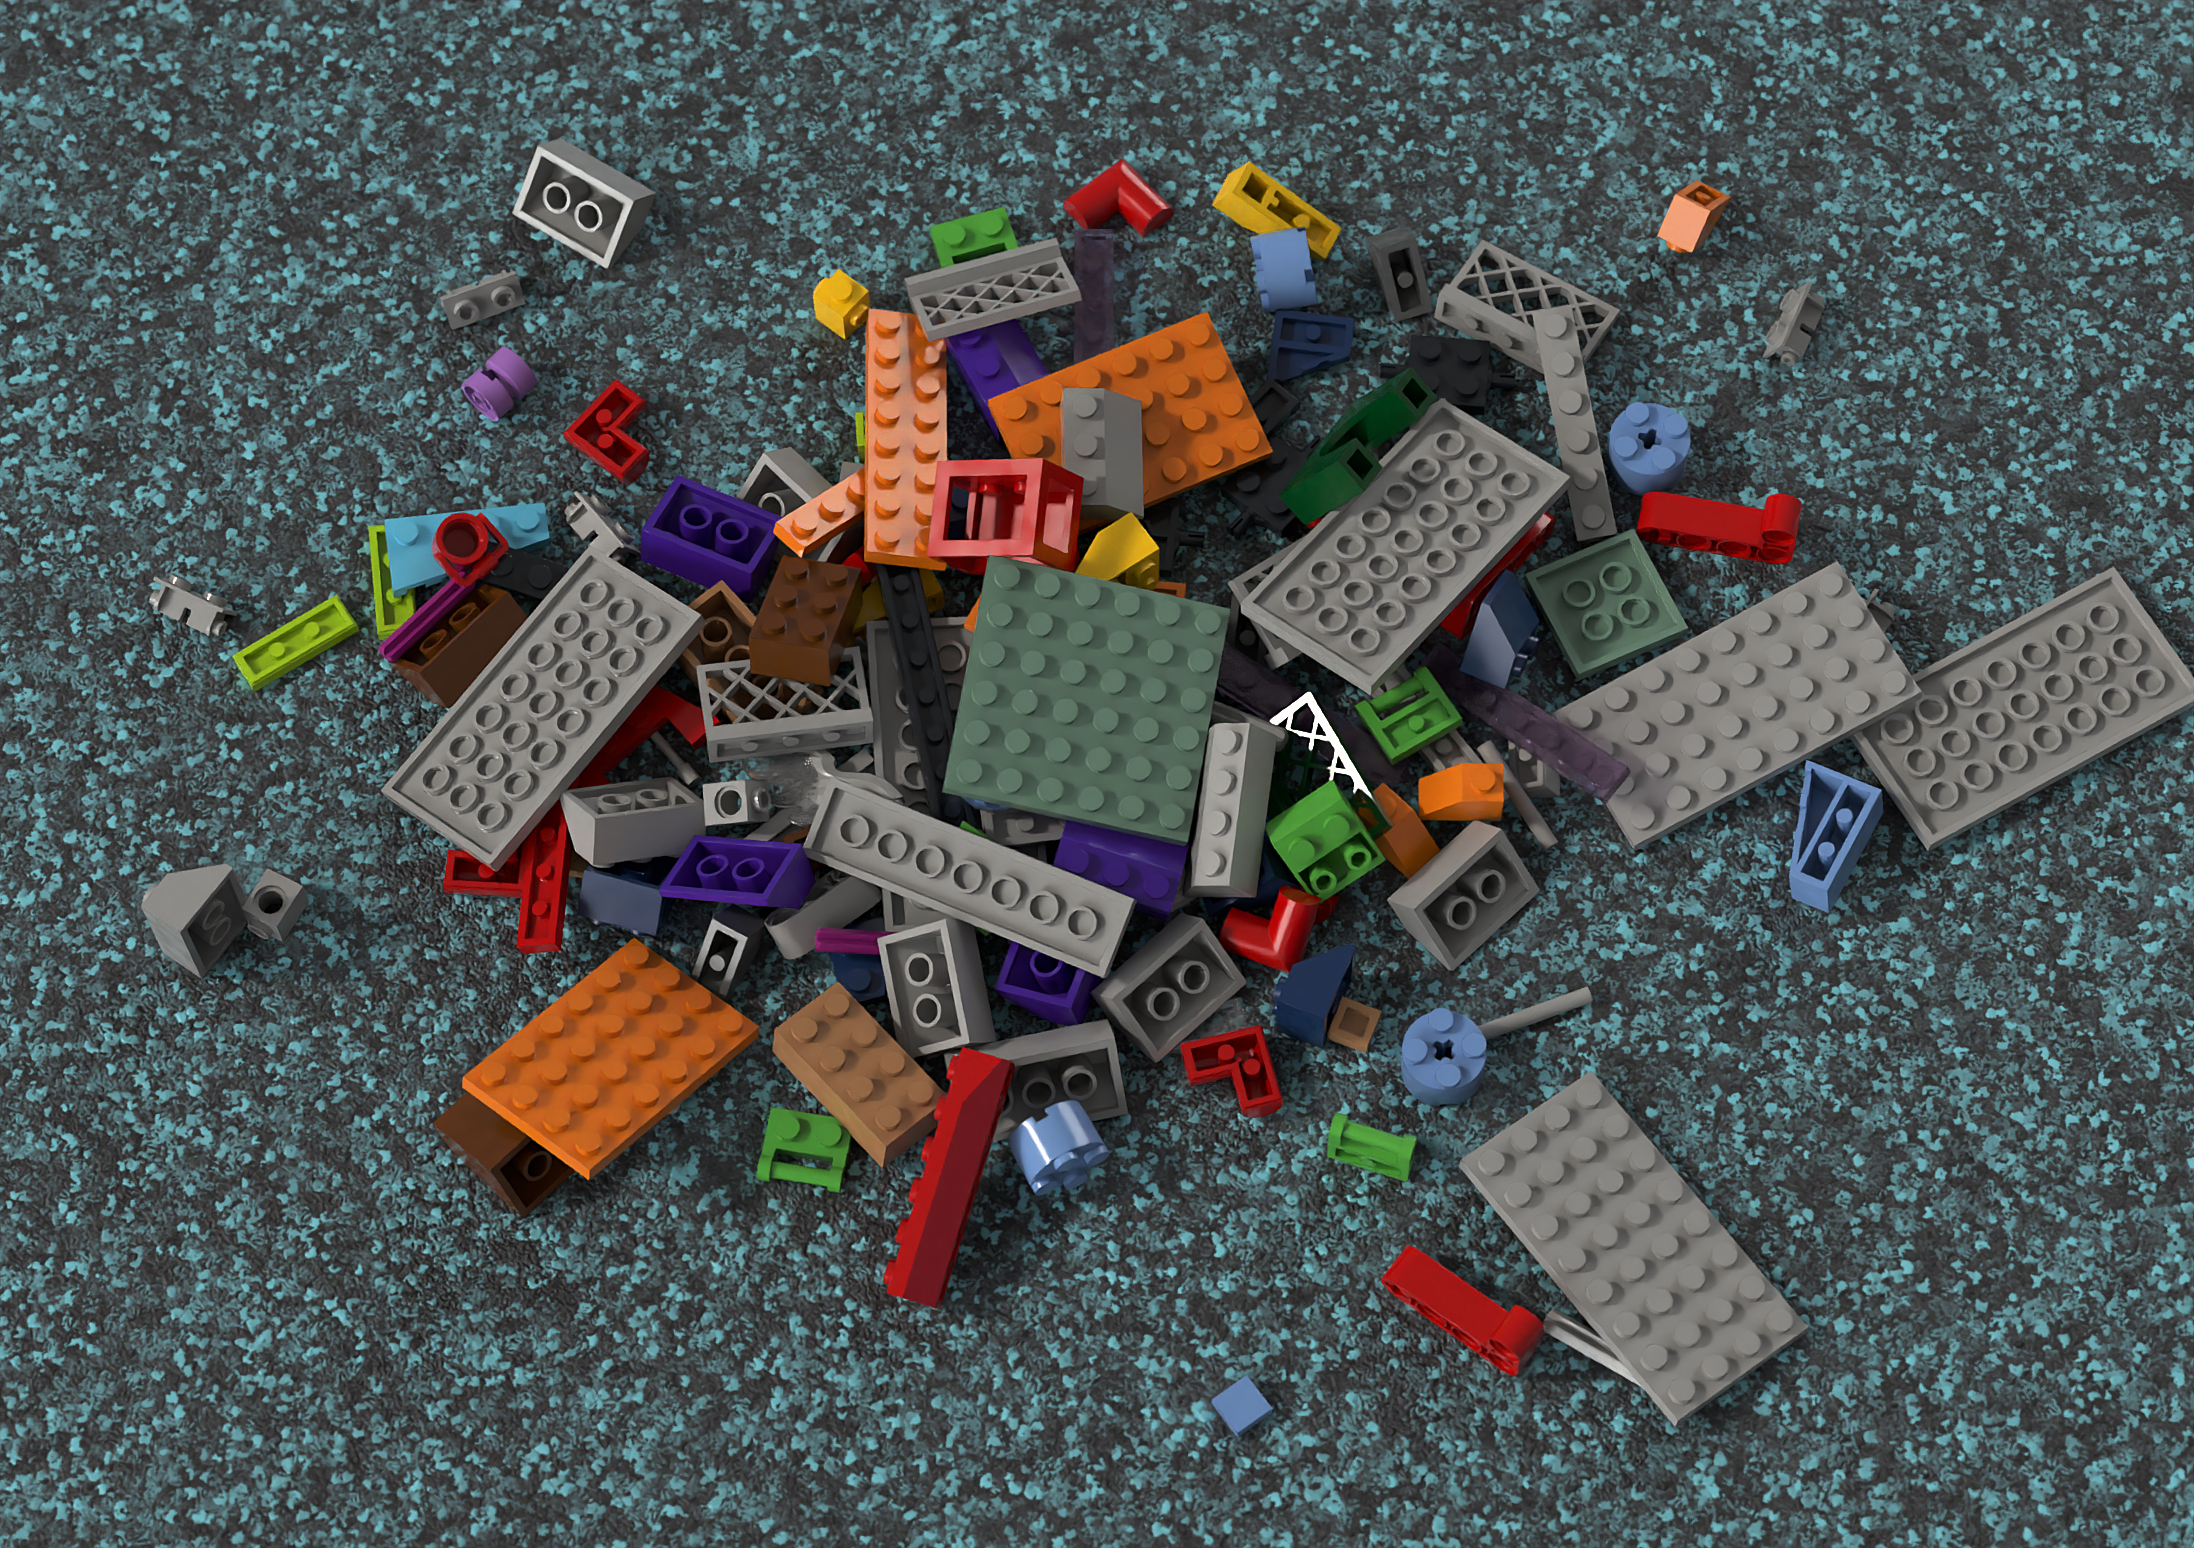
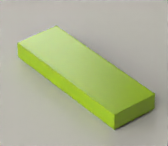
M384 525L369 526L368 529L377 634L379 640H386L417 611L415 587L408 589L405 595L393 597Z
M335 595L234 654L232 657L253 691L256 692L358 632L359 628L338 595Z

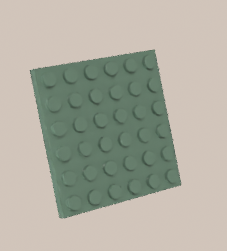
M990 554L987 561L942 792L1185 846L1188 843L1230 609L1011 558L991 556Z

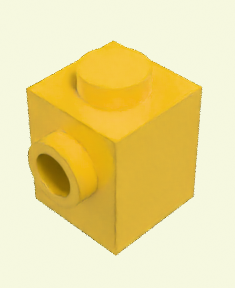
M840 269L830 278L822 279L813 293L816 319L844 340L865 323L868 309L871 308L869 291Z

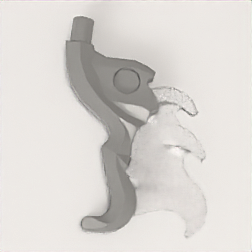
M809 710L804 715L815 714L816 711ZM825 749L742 759V766L750 779L765 780L767 783L779 788L778 794H770L771 804L783 808L796 807L803 809L801 814H791L789 816L790 822L798 826L807 827L812 825L830 777H835L904 805L905 803L904 797L899 791L882 777L870 773L841 772L837 770L835 757Z

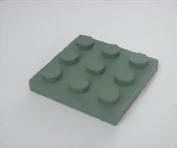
M1634 529L1533 570L1524 576V582L1577 681L1687 635L1688 626Z

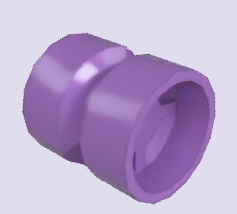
M503 346L486 361V370H476L462 384V389L470 402L483 415L495 422L501 419L514 406L513 398L521 400L538 383L529 366L515 352Z

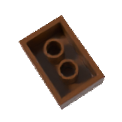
M783 555L749 635L751 673L831 686L863 605L862 569Z

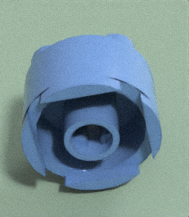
M1305 226L1250 237L1263 312H1276V309L1288 310L1318 304Z
M1634 402L1628 405L1626 410L1616 418L1610 431L1606 463L1608 469H1610L1615 477V482L1623 490L1638 496H1643L1648 492L1663 491L1669 487L1671 489L1676 486L1684 475L1690 448V433L1687 420L1684 416L1663 405Z
M1437 1008L1431 1011V1013L1418 1018L1408 1028L1402 1043L1401 1073L1406 1088L1416 1099L1430 1106L1452 1103L1456 1105L1465 1102L1475 1094L1483 1079L1487 1054V1042L1479 1027L1462 1014L1449 1011L1446 1008ZM1436 1057H1444L1441 1061L1436 1059Z
M1064 1101L1046 1108L1047 1117L1037 1123L1033 1116L1020 1124L1008 1138L1011 1153L1037 1196L1044 1195L1061 1185H1064L1067 1190L1078 1187L1087 1180L1086 1171L1109 1156L1108 1149L1088 1114L1078 1101Z

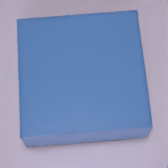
M1247 1375L1212 1399V1405L1237 1437L1272 1413V1407Z

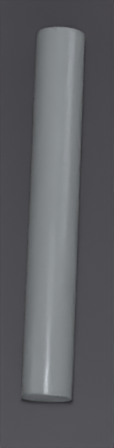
M1489 740L1479 746L1477 750L1486 763L1503 764L1504 789L1510 795L1511 801L1544 851L1559 843L1492 741Z
M1584 987L1484 1023L1478 1027L1487 1041L1592 1003V996L1588 987Z

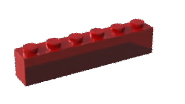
M962 1047L960 1055L954 1054L952 1056L946 1076L947 1079L952 1080L947 1096H940L934 1113V1119L939 1121L934 1137H927L922 1151L921 1160L926 1161L922 1178L915 1177L910 1189L909 1201L914 1203L909 1219L903 1218L898 1228L896 1242L901 1243L896 1260H889L885 1270L883 1283L888 1284L886 1293L941 1310L1016 1064L965 1047Z

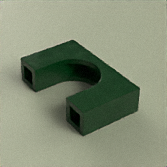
M1410 367L1355 400L1279 497L1306 526L1361 494L1383 468L1371 455V452L1391 436L1420 420L1437 396Z

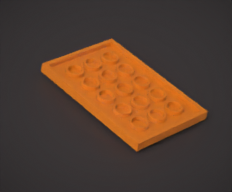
M1207 311L988 399L987 403L1012 459L1044 458L1061 466L1060 402L1063 388H1104L1140 400L1144 509L1267 459L1273 454V450ZM1080 519L1078 536L1118 519Z
M633 938L464 1075L462 1088L583 1177L590 1180L756 1040L759 1036V1026L636 938Z

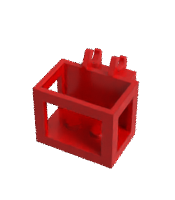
M1044 458L937 461L927 557L938 562L947 563L948 566L968 575H985L990 554L991 556L1011 558L1074 573L1075 567L1079 565L1080 551L1077 550L1084 477ZM953 485L969 492L964 540H947Z

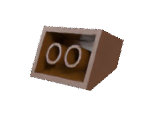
M476 582L475 588L396 662H389V664L429 701L449 709L457 702L528 617L508 591Z

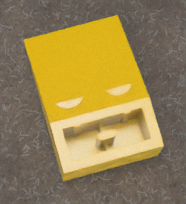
M1130 512L1097 533L1075 573L1152 591L1156 587L1157 582H1159L1160 548L1134 514Z

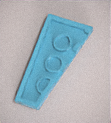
M545 503L384 519L393 597L405 595L408 589L423 584L428 587L440 583L442 578L449 576L434 559L431 546L437 528L448 516L464 512L476 517L481 512L503 535L510 548L528 553L549 546L550 538ZM488 533L489 541L497 543Z

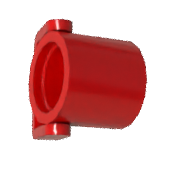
M464 512L448 516L437 528L431 545L433 557L457 585L463 587L470 586L478 578L482 580L499 564L498 559L509 548L507 540L481 512L476 517ZM489 533L499 545L491 553L487 552L483 556L487 549ZM471 569L464 578L458 573L462 570L468 571Z

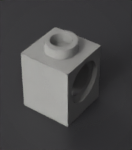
M738 780L702 784L705 826H734L769 822L771 798L767 790V781ZM739 796L742 801L740 810L737 804Z
M267 868L242 907V911L248 923V929L263 939H269L272 936L284 942L309 903V900L302 885ZM275 903L282 904L281 909L276 913H264L269 905Z

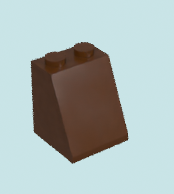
M468 1091L432 1123L447 1146L523 1219L575 1171Z

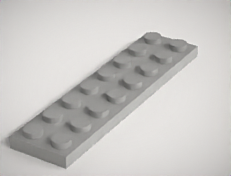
M830 777L803 846L808 858L1102 978H1107L1137 902V899L835 777Z

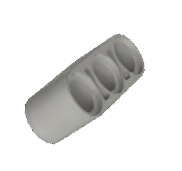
M834 868L816 881L799 909L778 907L767 916L764 924L783 957L788 960L795 959L815 948L814 938L816 930L819 928L842 929L876 905L882 898V891L877 885Z

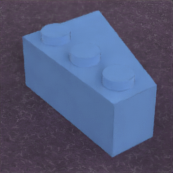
M1806 760L1803 791L1799 805L1800 812L1789 873L1791 897L1830 913L1883 814L1882 790Z

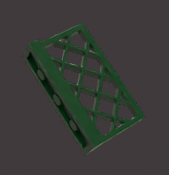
M1308 691L1269 721L1280 727L1287 723L1286 730L1289 736L1280 757L1274 756V761L1279 762L1277 769L1273 762L1267 815L1270 820L1311 794L1309 790L1313 771L1318 769L1329 771V781L1333 779L1336 784H1338L1339 774L1351 776L1355 785L1352 799L1348 801L1357 814L1359 807L1372 811L1378 824L1369 829L1368 832L1374 841L1394 827L1314 692ZM1310 707L1315 715L1312 733L1296 731L1299 714ZM1322 729L1324 730L1327 736L1321 735ZM1294 735L1311 738L1306 762L1289 759ZM1320 740L1331 742L1335 749L1331 767L1315 764ZM1342 762L1347 770L1341 769ZM1288 764L1304 767L1300 791L1289 789L1285 782ZM1293 794H1294V795H1299V796H1298V801H1296V799L1294 798ZM1362 796H1363L1364 800L1366 801V803H1362V802H1361Z

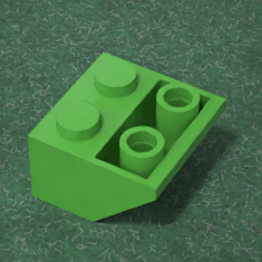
M1333 779L1265 824V830L1273 847L1305 891L1322 898L1320 903L1386 860L1360 817Z

